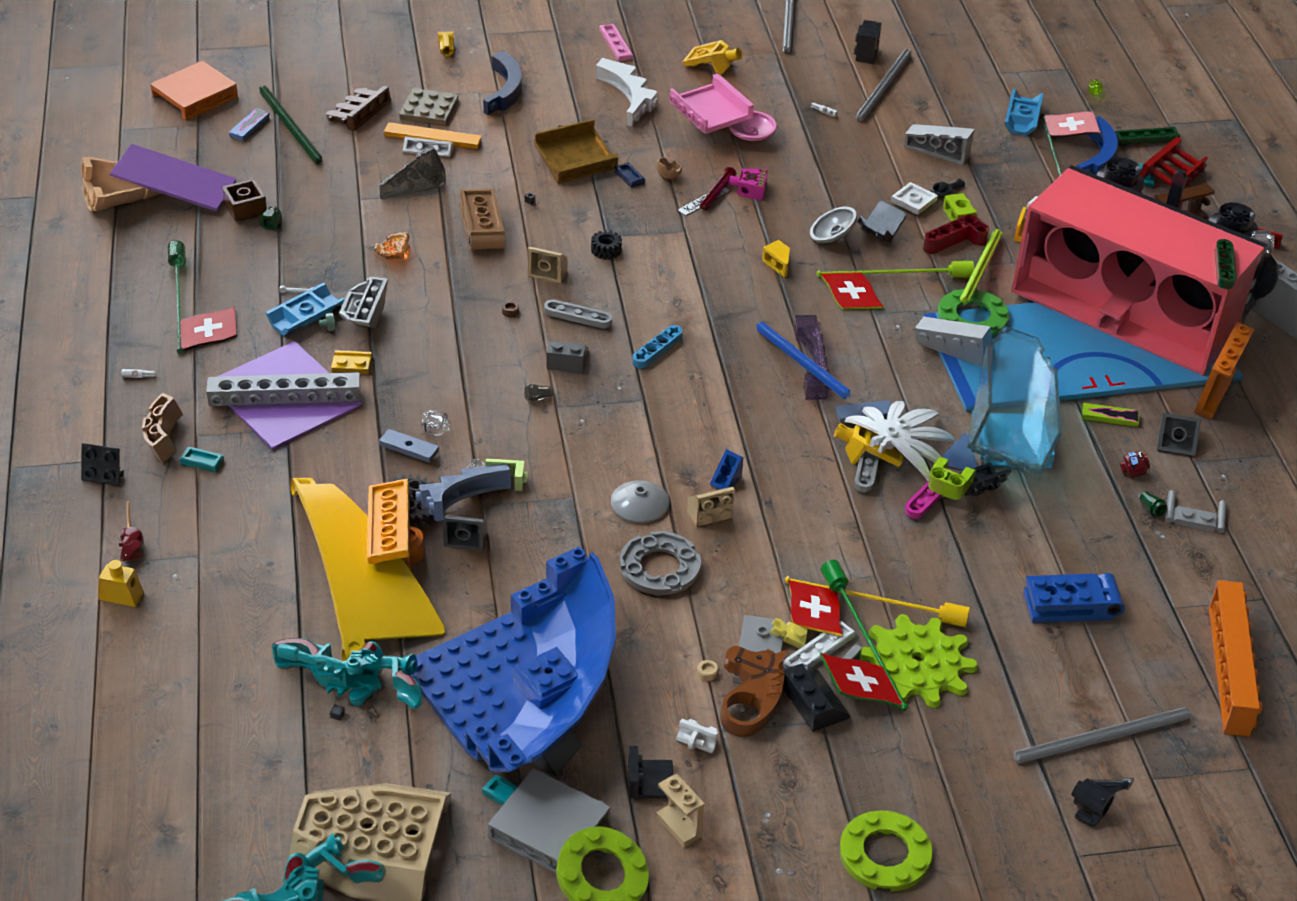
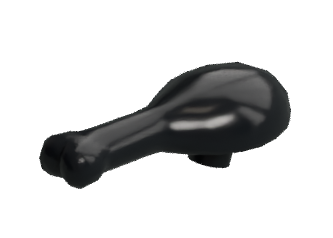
M958 179L951 184L938 182L931 186L930 192L938 195L937 198H945V196L951 194L953 189L964 187L965 182L962 179Z

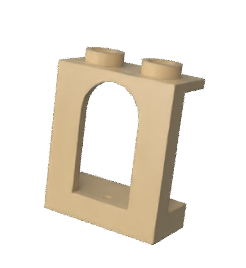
M676 773L658 783L659 788L669 797L668 806L656 812V818L680 845L685 848L702 837L705 803ZM691 813H693V821L688 817Z

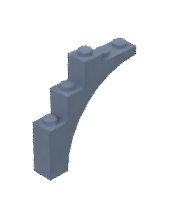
M507 464L461 469V475L440 477V483L419 485V492H416V502L421 505L422 510L429 509V514L433 515L435 521L444 520L443 515L445 511L460 500L485 492L511 488L510 468Z

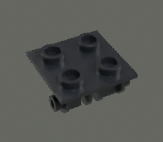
M81 443V480L119 486V479L124 475V470L120 468V448Z

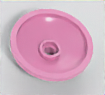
M753 111L752 119L728 127L740 139L761 141L775 133L776 122L766 113Z

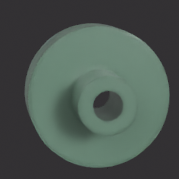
M333 313L325 314L326 319L319 320L320 327L327 326L328 332L335 331Z

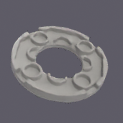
M654 531L650 532V535L640 537L638 535L624 546L620 555V570L624 579L636 590L655 596L671 595L686 590L697 580L701 570V557L695 550V545L688 539L671 532ZM652 552H668L679 560L680 568L675 574H667L665 577L659 575L654 577L642 569L641 560Z

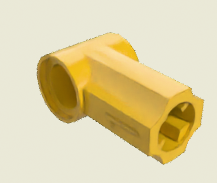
M438 32L440 52L444 57H450L454 53L453 32Z

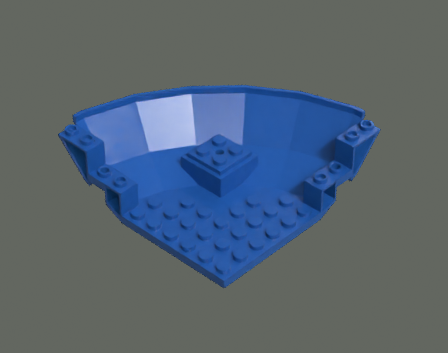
M578 546L547 560L546 579L511 594V612L416 655L418 667L416 672L412 674V677L419 683L422 696L465 752L477 761L484 759L490 771L511 772L541 758L581 722L603 686L616 642L615 597L599 558L594 552L589 553L588 557L585 551Z

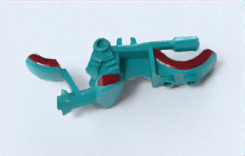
M287 638L272 643L273 660L278 668L296 666L307 668L313 673L315 681H319V685L327 687V693L337 689V696H341L345 691L352 689L349 693V699L354 706L363 705L366 698L373 694V691L376 692L377 689H381V682L378 676L383 669H392L393 689H397V699L406 703L412 709H417L422 705L420 685L412 677V674L416 672L418 667L417 658L414 654L407 655L404 658L384 656L380 646L376 642L370 641L359 651H352L351 656L346 661H342L332 656L331 644L329 643L323 646L304 638Z
M332 832L326 842L317 846L306 855L296 852L289 856L283 876L284 884L276 892L258 894L256 889L253 888L250 889V892H240L233 898L220 901H323L324 881L319 879L320 871L315 867L324 861L344 878L349 877L356 884L362 882H381L386 874V870L382 863L373 860L353 861L345 866L333 856L342 857L340 851L344 850L340 836L335 837Z

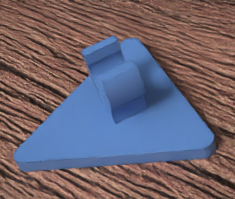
M964 433L941 456L949 460V467L964 470L965 467H978L967 433Z

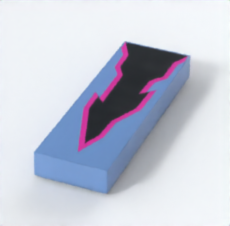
M255 108L229 132V136L244 141L270 117V113Z

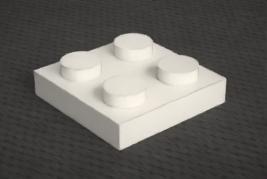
M910 182L891 197V202L919 215L937 201L938 195Z

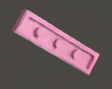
M614 24L600 26V32L618 62L633 60V54Z

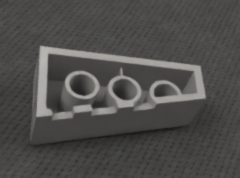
M912 124L905 133L904 147L964 165L971 153L974 129Z
M923 317L915 327L916 342L923 346L982 368H986L994 357L990 326Z

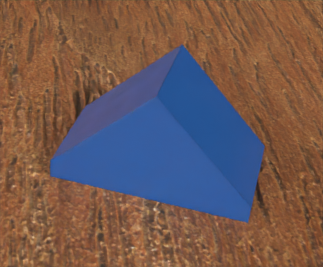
M726 449L710 484L719 489L733 487L742 478L744 457Z

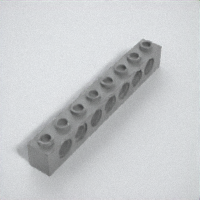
M360 372L208 377L206 390L208 406L360 401Z

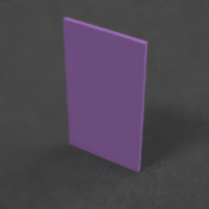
M132 143L110 172L111 177L217 211L223 202L222 186L236 182L234 177Z

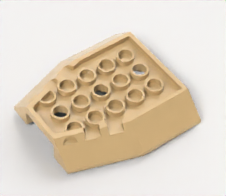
M388 783L311 792L305 795L292 833L290 855L296 852L306 855L317 846L326 842L328 836L333 832L335 837L340 836L344 850L340 851L342 857L333 856L345 866L353 861L373 860L384 865L386 874L381 882H362L356 884L349 877L344 878L324 861L315 867L319 869V879L324 881V885L352 898L373 901H423L426 890V872L443 813H447L452 793ZM320 817H327V818H328V819H327L326 821H324V822H318V821H316V819H318V818H320ZM366 823L373 824V826L369 829H364L361 827ZM410 830H417L419 832L416 835L407 834Z

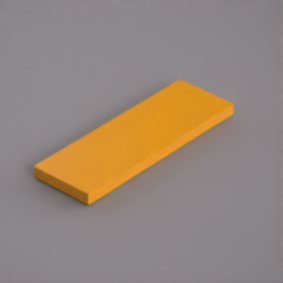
M408 479L369 486L368 563L373 564L410 557Z

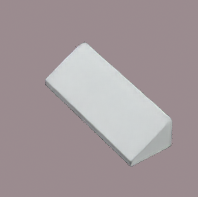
M405 137L402 152L450 158L454 145L453 142Z

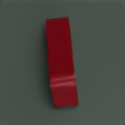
M965 215L925 233L923 251L928 254H935L967 239L975 245L983 246L987 243L989 226L974 215Z

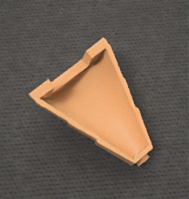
M82 157L81 174L84 183L82 188L86 205L90 211H100L121 204L132 203L140 199L145 200L162 193L111 177L110 172L118 162Z

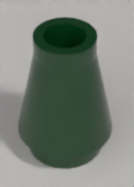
M1144 491L1140 495V501L1143 502L1151 515L1160 517L1167 511V504L1164 499L1150 494L1148 491Z

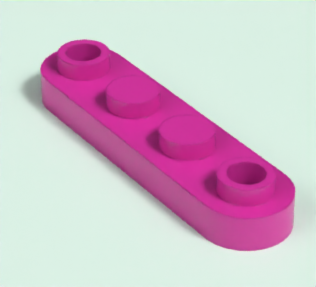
M929 481L907 501L905 514L912 519L921 518L943 497V495L929 489Z

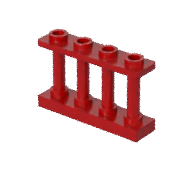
M1176 137L1144 163L1140 176L1144 179L1148 175H1154L1171 186L1172 179L1156 169L1162 168L1173 176L1177 170L1165 163V161H1170L1186 172L1185 186H1187L1191 179H1195L1199 172L1205 170L1208 157L1205 156L1198 161L1180 149L1179 145L1182 139ZM1173 154L1179 155L1194 166L1192 168L1174 157Z

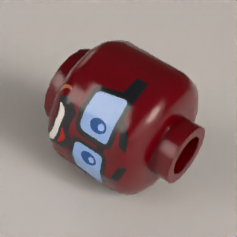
M1136 451L1125 454L1123 461L1120 462L1122 473H1126L1128 477L1134 478L1145 475L1147 469H1150L1147 454Z

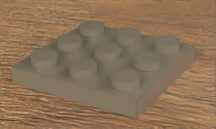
M413 88L399 113V118L446 126L458 102V95Z

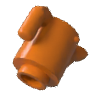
M410 527V557L402 558L409 569H411L412 564L420 562L427 553L423 539L425 532L415 527Z

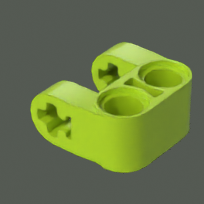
M938 457L930 471L929 489L950 499H961L973 483L976 470L965 467L963 472L958 474L947 469L949 466L948 459Z

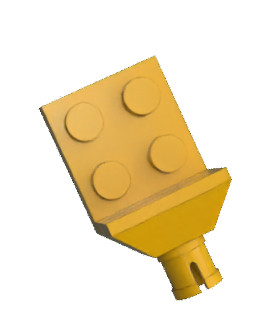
M721 40L694 47L683 60V64L685 67H694L699 63L704 62L706 64L711 62L716 74L721 76L733 61L742 59V51L740 48L730 50L729 46Z
M842 423L837 426L834 437L846 442L845 450L851 464L855 465L865 451L897 467H900L903 463L904 455L895 446L893 449H884L882 453L878 452L880 445L870 446L871 439L879 436L877 433L859 425H856L853 429Z

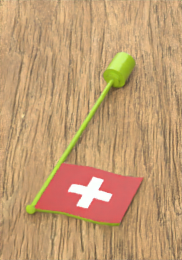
M952 261L948 268L835 272H820L819 270L816 274L818 277L821 276L828 285L835 302L842 310L884 309L885 306L878 300L871 284L863 274L948 272V275H951L952 278H970L974 271V262Z

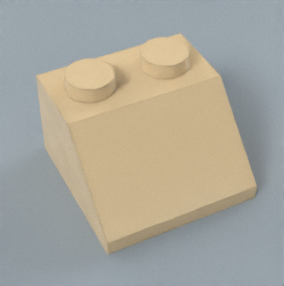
M528 247V276L561 283L568 271V257L562 253Z

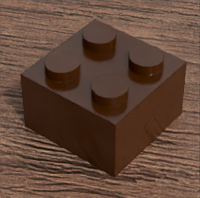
M255 179L222 186L224 204L234 221L260 216L267 210L266 196Z

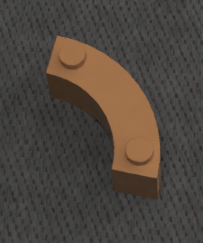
M162 393L149 407L148 410L150 412L143 419L142 430L144 432L143 437L153 454L160 462L164 463L177 451L170 440V433L174 424L183 413L173 397Z

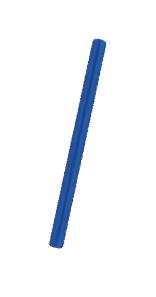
M757 323V331L843 399L850 398V389L766 323Z

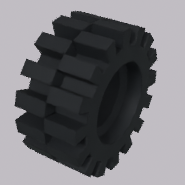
M604 230V232L598 231V233H594L591 239V252L593 255H598V258L603 257L605 260L607 257L612 259V257L616 258L617 255L619 256L622 252V238L620 234L618 235L617 232L613 233L611 230L609 232Z

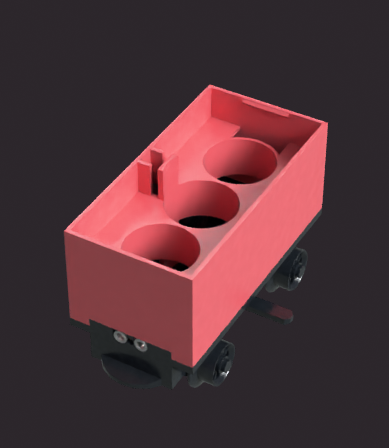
M1112 158L1107 161L1105 168L1098 171L1097 174L1071 165L1028 206L1011 292L1204 376L1217 360L1236 323L1244 324L1246 315L1254 307L1257 299L1268 295L1278 282L1279 270L1277 262L1271 255L1273 247L1255 238L1259 229L1254 222V211L1244 204L1230 202L1221 205L1218 213L1210 216L1209 220L1179 209L1187 179L1186 173L1181 170L1173 174L1167 202L1164 203L1142 194L1141 191L1145 183L1144 179L1140 176L1141 168L1131 159ZM1219 239H1227L1233 243L1236 281L1232 289H1223L1217 285L1214 250Z

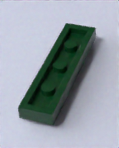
M1175 127L1115 131L1119 145L1171 142L1176 137L1180 138V134Z

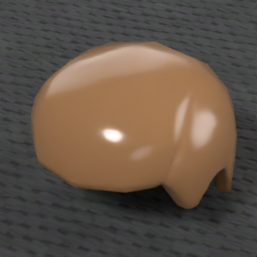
M666 157L657 160V171L661 177L673 179L681 174L682 166L676 163L675 160L672 163H669Z

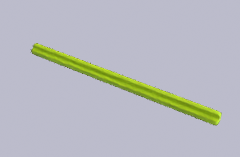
M999 229L992 233L960 297V302H963V305H967L971 301L1003 235Z

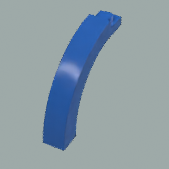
M1101 116L1095 118L1100 134H1087L1096 142L1100 153L1077 165L1078 168L1093 174H1097L1098 171L1105 168L1108 160L1115 158L1118 145L1114 129Z

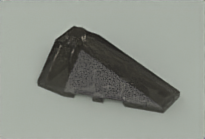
M432 147L420 152L410 164L408 162L404 164V168L398 173L394 172L379 184L380 198L386 199L431 190L446 184L445 168L436 149Z

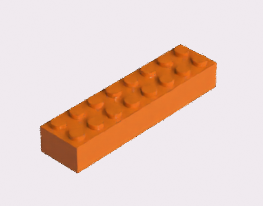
M1218 580L1210 602L1209 615L1223 734L1250 737L1252 729L1256 728L1257 715L1262 712V702L1258 700L1260 686L1256 685L1258 671L1254 669L1255 653H1252L1253 637H1250L1251 622L1248 621L1247 592L1244 591L1242 582Z

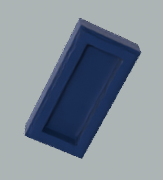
M629 162L614 167V171L630 188L645 184V178Z

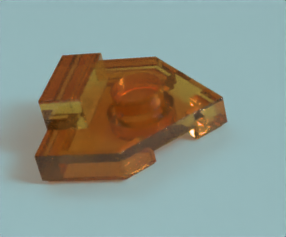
M408 232L391 234L387 237L386 241L381 244L377 243L372 247L376 253L387 260L404 259L408 257L410 250L408 243L410 236Z

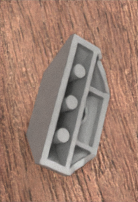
M370 276L365 282L350 289L339 315L356 326L375 328L385 305L388 279Z

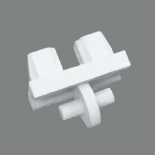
M681 719L676 740L688 744V749L694 750L696 747L713 753L719 732L717 728L711 726L708 728L703 727L695 720L689 719L687 721Z

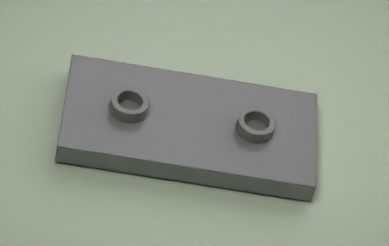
M744 615L739 646L754 652L766 651L768 648L778 653L781 652L783 636H775L770 633L774 627L772 622L775 619ZM734 674L733 682L743 683L739 675Z

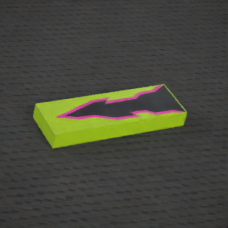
M1083 403L1082 420L1138 427L1139 410Z

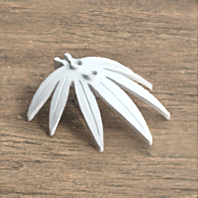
M896 401L890 406L887 420L874 407L863 408L862 412L867 417L850 416L845 419V422L862 426L877 433L879 436L871 439L870 446L880 445L879 453H882L884 449H893L895 446L920 471L927 481H929L930 471L921 455L933 463L941 456L931 446L916 439L954 443L955 440L950 433L942 429L918 427L937 417V411L916 409L899 418L905 406L904 401Z

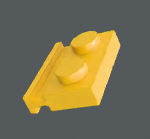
M335 350L331 371L332 373L360 372L362 375H369L372 353Z

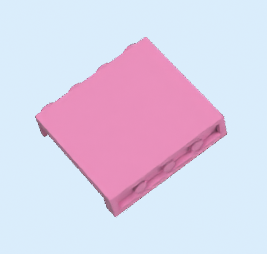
M719 74L713 75L712 84L682 94H678L673 88L670 89V103L704 134L753 118L754 104Z

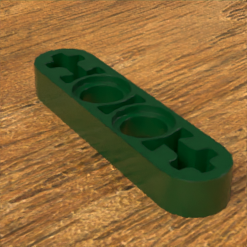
M1219 239L1214 250L1217 285L1223 289H1232L1236 281L1233 243L1227 239Z

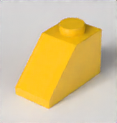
M780 240L763 247L762 261L785 278L787 277L790 248Z

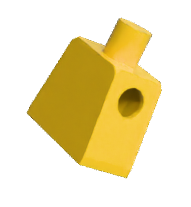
M119 560L111 561L105 566L99 576L98 600L136 607L144 593L136 571L133 568L122 566Z

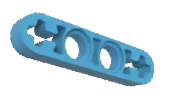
M671 325L633 354V366L639 369L649 366L681 341L682 328L677 325Z

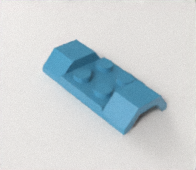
M1016 89L1012 90L1004 123L1011 134L1028 136L1036 130L1044 94L1040 93L1034 99L1021 97Z
M323 282L267 311L266 316L272 328L282 336H285L300 326L304 327L325 316V314L331 313L332 310L343 305L345 298L337 300L330 294L326 284Z

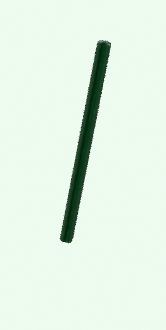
M265 85L263 87L260 86V94L316 164L321 163L323 160L320 153L268 87Z

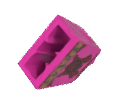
M741 169L740 177L730 176L729 186H737L739 196L763 201L768 169Z

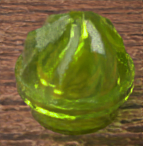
M1097 79L1090 80L1088 92H1091L1093 95L1099 94L1103 90V84Z

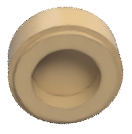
M711 660L701 661L697 666L698 677L704 681L716 679L718 676V665Z

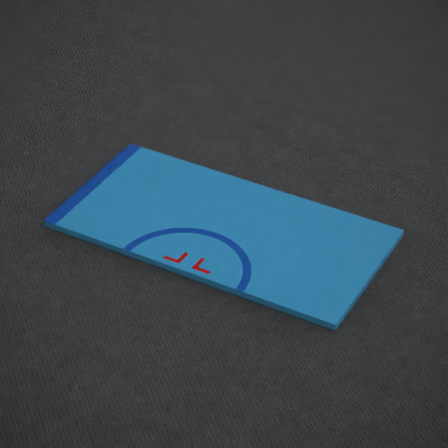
M1036 302L1006 305L1009 311L1008 324L1000 334L992 337L994 357L986 368L938 351L965 411L975 410L976 403H979L983 410L1205 385L1215 364L1214 362L1204 376ZM987 308L956 310L961 318L971 322H982L990 318V311H987ZM937 313L923 314V317L938 319ZM1239 368L1232 382L1242 381L1243 375Z

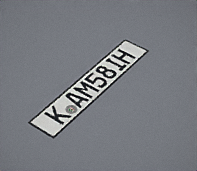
M725 187L717 196V198L725 195L731 190ZM706 194L680 207L677 211L685 216L700 208V202Z

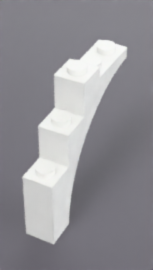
M602 58L597 63L596 79L605 81L621 90L631 103L627 111L626 125L632 127L636 121H639L643 113L646 111L652 112L658 106V91L648 89L646 85L647 79L637 77L635 66Z

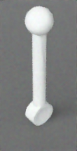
M284 285L280 286L279 291L281 293H285L286 291L306 292L310 290L302 288H286V286Z

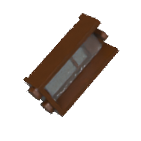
M1206 182L1199 186L1185 188L1179 209L1207 219L1208 215L1201 209L1202 203L1205 206L1210 205V200L1206 196L1213 195L1215 191ZM1169 192L1160 195L1155 194L1154 198L1166 203Z

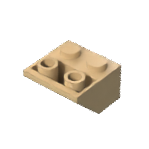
M734 487L688 497L687 512L696 527L733 517Z

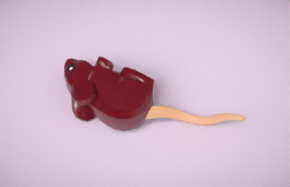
M127 501V528H122L120 535L122 541H119V547H122L120 561L143 556V552L139 551L144 543L143 535L139 529L131 527L129 501Z

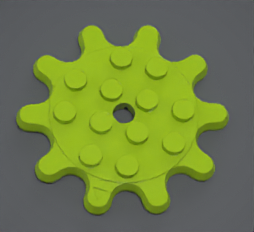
M900 614L896 618V628L893 630L884 629L879 625H874L870 628L868 635L876 642L875 648L904 703L908 701L910 696L918 695L924 699L928 707L937 708L941 704L940 693L943 691H950L957 696H964L968 693L967 684L959 676L963 673H976L978 671V664L976 660L963 657L959 653L968 646V640L965 635L946 636L941 632L942 623L940 619L931 618L924 626L915 625L905 614ZM862 647L861 661L879 665L871 648ZM917 655V657L921 658L923 661H917L913 658H915V656Z

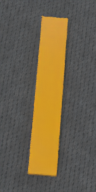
M389 122L384 130V136L401 139L412 137L453 142V145L456 147L478 149L482 141V136Z

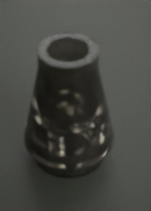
M529 384V386L524 388V396L526 401L534 402L552 397L553 389L551 386Z

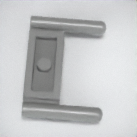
M1174 490L1168 492L1165 517L1167 523L1174 522L1175 525L1214 532V530L1218 533L1225 532L1226 501L1221 500L1219 502L1218 516H1216L1217 513L1182 506H1177L1176 508V492Z

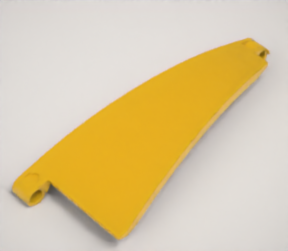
M312 477L292 478L291 493L293 496L299 495L314 532L327 575L341 634V660L346 661L351 656V652L359 651L367 640L443 636L445 629L441 619L402 558L373 564L368 563V516L359 506L334 484H316Z

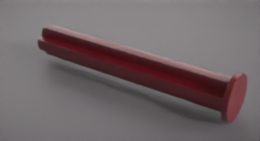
M728 166L725 168L723 175L701 200L700 209L707 210L729 183L730 176L737 175L733 167Z

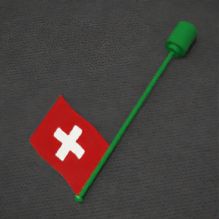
M837 560L825 562L820 568L825 581L831 591H841L879 665L861 660L839 658L821 652L820 656L839 694L855 699L877 701L898 706L902 711L908 710V704L904 703L844 590L849 580Z

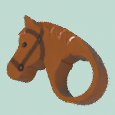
M740 646L728 648L725 655L724 668L729 673L738 674L743 683L726 694L723 699L720 721L726 731L735 736L747 737L760 731L771 720L779 704L783 688V663L786 659L787 650L775 653L768 648L766 651L759 652L750 651ZM739 703L754 706L758 711V717L752 721H739L733 718L727 709Z

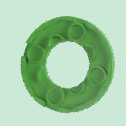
M964 289L953 290L940 300L937 311L938 319L990 326L991 337L1000 334L1008 324L1009 311L1001 298L988 292L976 289L971 301L968 302L971 305L976 303L979 307L987 308V311H990V318L982 322L967 321L957 314V307L963 304V302H960V297Z

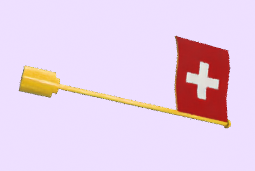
M787 576L785 583H789L791 592L790 615L792 623L805 629L843 637L839 623L840 603L837 591H831L829 586L791 579L790 576ZM845 590L848 595L939 613L938 618H942V623L961 627L967 626L970 607L945 602L944 606L940 605V609Z

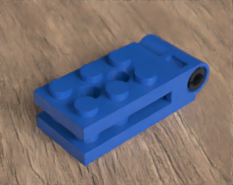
M1095 573L1026 577L1027 587H1024L1023 595L1032 623L1112 620L1113 617L1119 616L1125 611L1115 576L1111 573H1104L1099 576Z

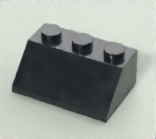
M803 663L783 670V690L812 732L850 719V714L819 670Z

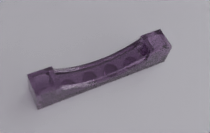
M795 315V340L802 342L809 350L813 361L829 373V369H826L827 357H824L825 345H822L823 334H820L821 323L817 321V316ZM810 372L805 374L803 386L805 400L827 399L828 392H831V389Z

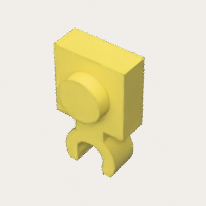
M779 618L772 622L774 627L770 631L771 634L783 636V642L799 649L805 646L807 629L790 621L786 625Z

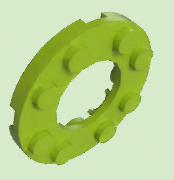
M869 811L857 816L845 827L840 840V858L847 872L859 883L875 890L879 887L890 889V892L901 891L916 885L925 877L932 859V846L926 832L908 816L891 811ZM877 832L895 834L896 837L903 839L907 845L908 856L901 864L896 866L878 865L865 854L863 847L865 840Z
M589 827L577 831L564 843L558 854L556 876L562 892L569 901H640L648 885L649 871L642 851L628 836L607 827ZM601 850L605 853L610 852L621 861L625 877L623 883L618 888L610 891L599 890L592 887L585 880L582 874L581 863L589 852Z

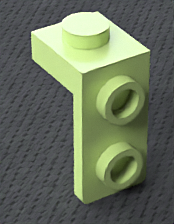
M486 459L485 466L507 464L510 468V476L515 477V491H523V484L527 483L528 472L525 471L524 461Z

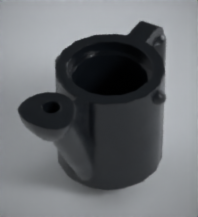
M1087 778L1083 782L1079 780L1071 794L1074 797L1073 803L1093 814V816L1090 817L1078 810L1075 818L1088 826H1096L1110 809L1116 792L1129 790L1134 782V778H1125L1123 780Z

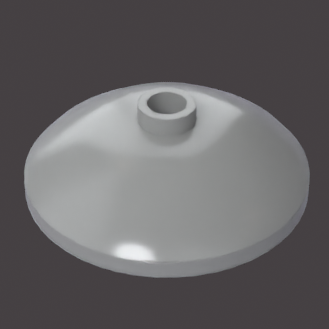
M838 207L826 212L813 223L810 229L812 239L819 243H831L844 238L854 228L858 219L857 213L851 207Z
M645 480L629 481L614 490L611 496V508L620 519L626 522L649 524L665 516L669 509V496L662 487L653 482Z

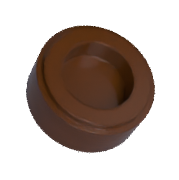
M514 301L503 303L502 314L506 317L517 316L519 314V304Z

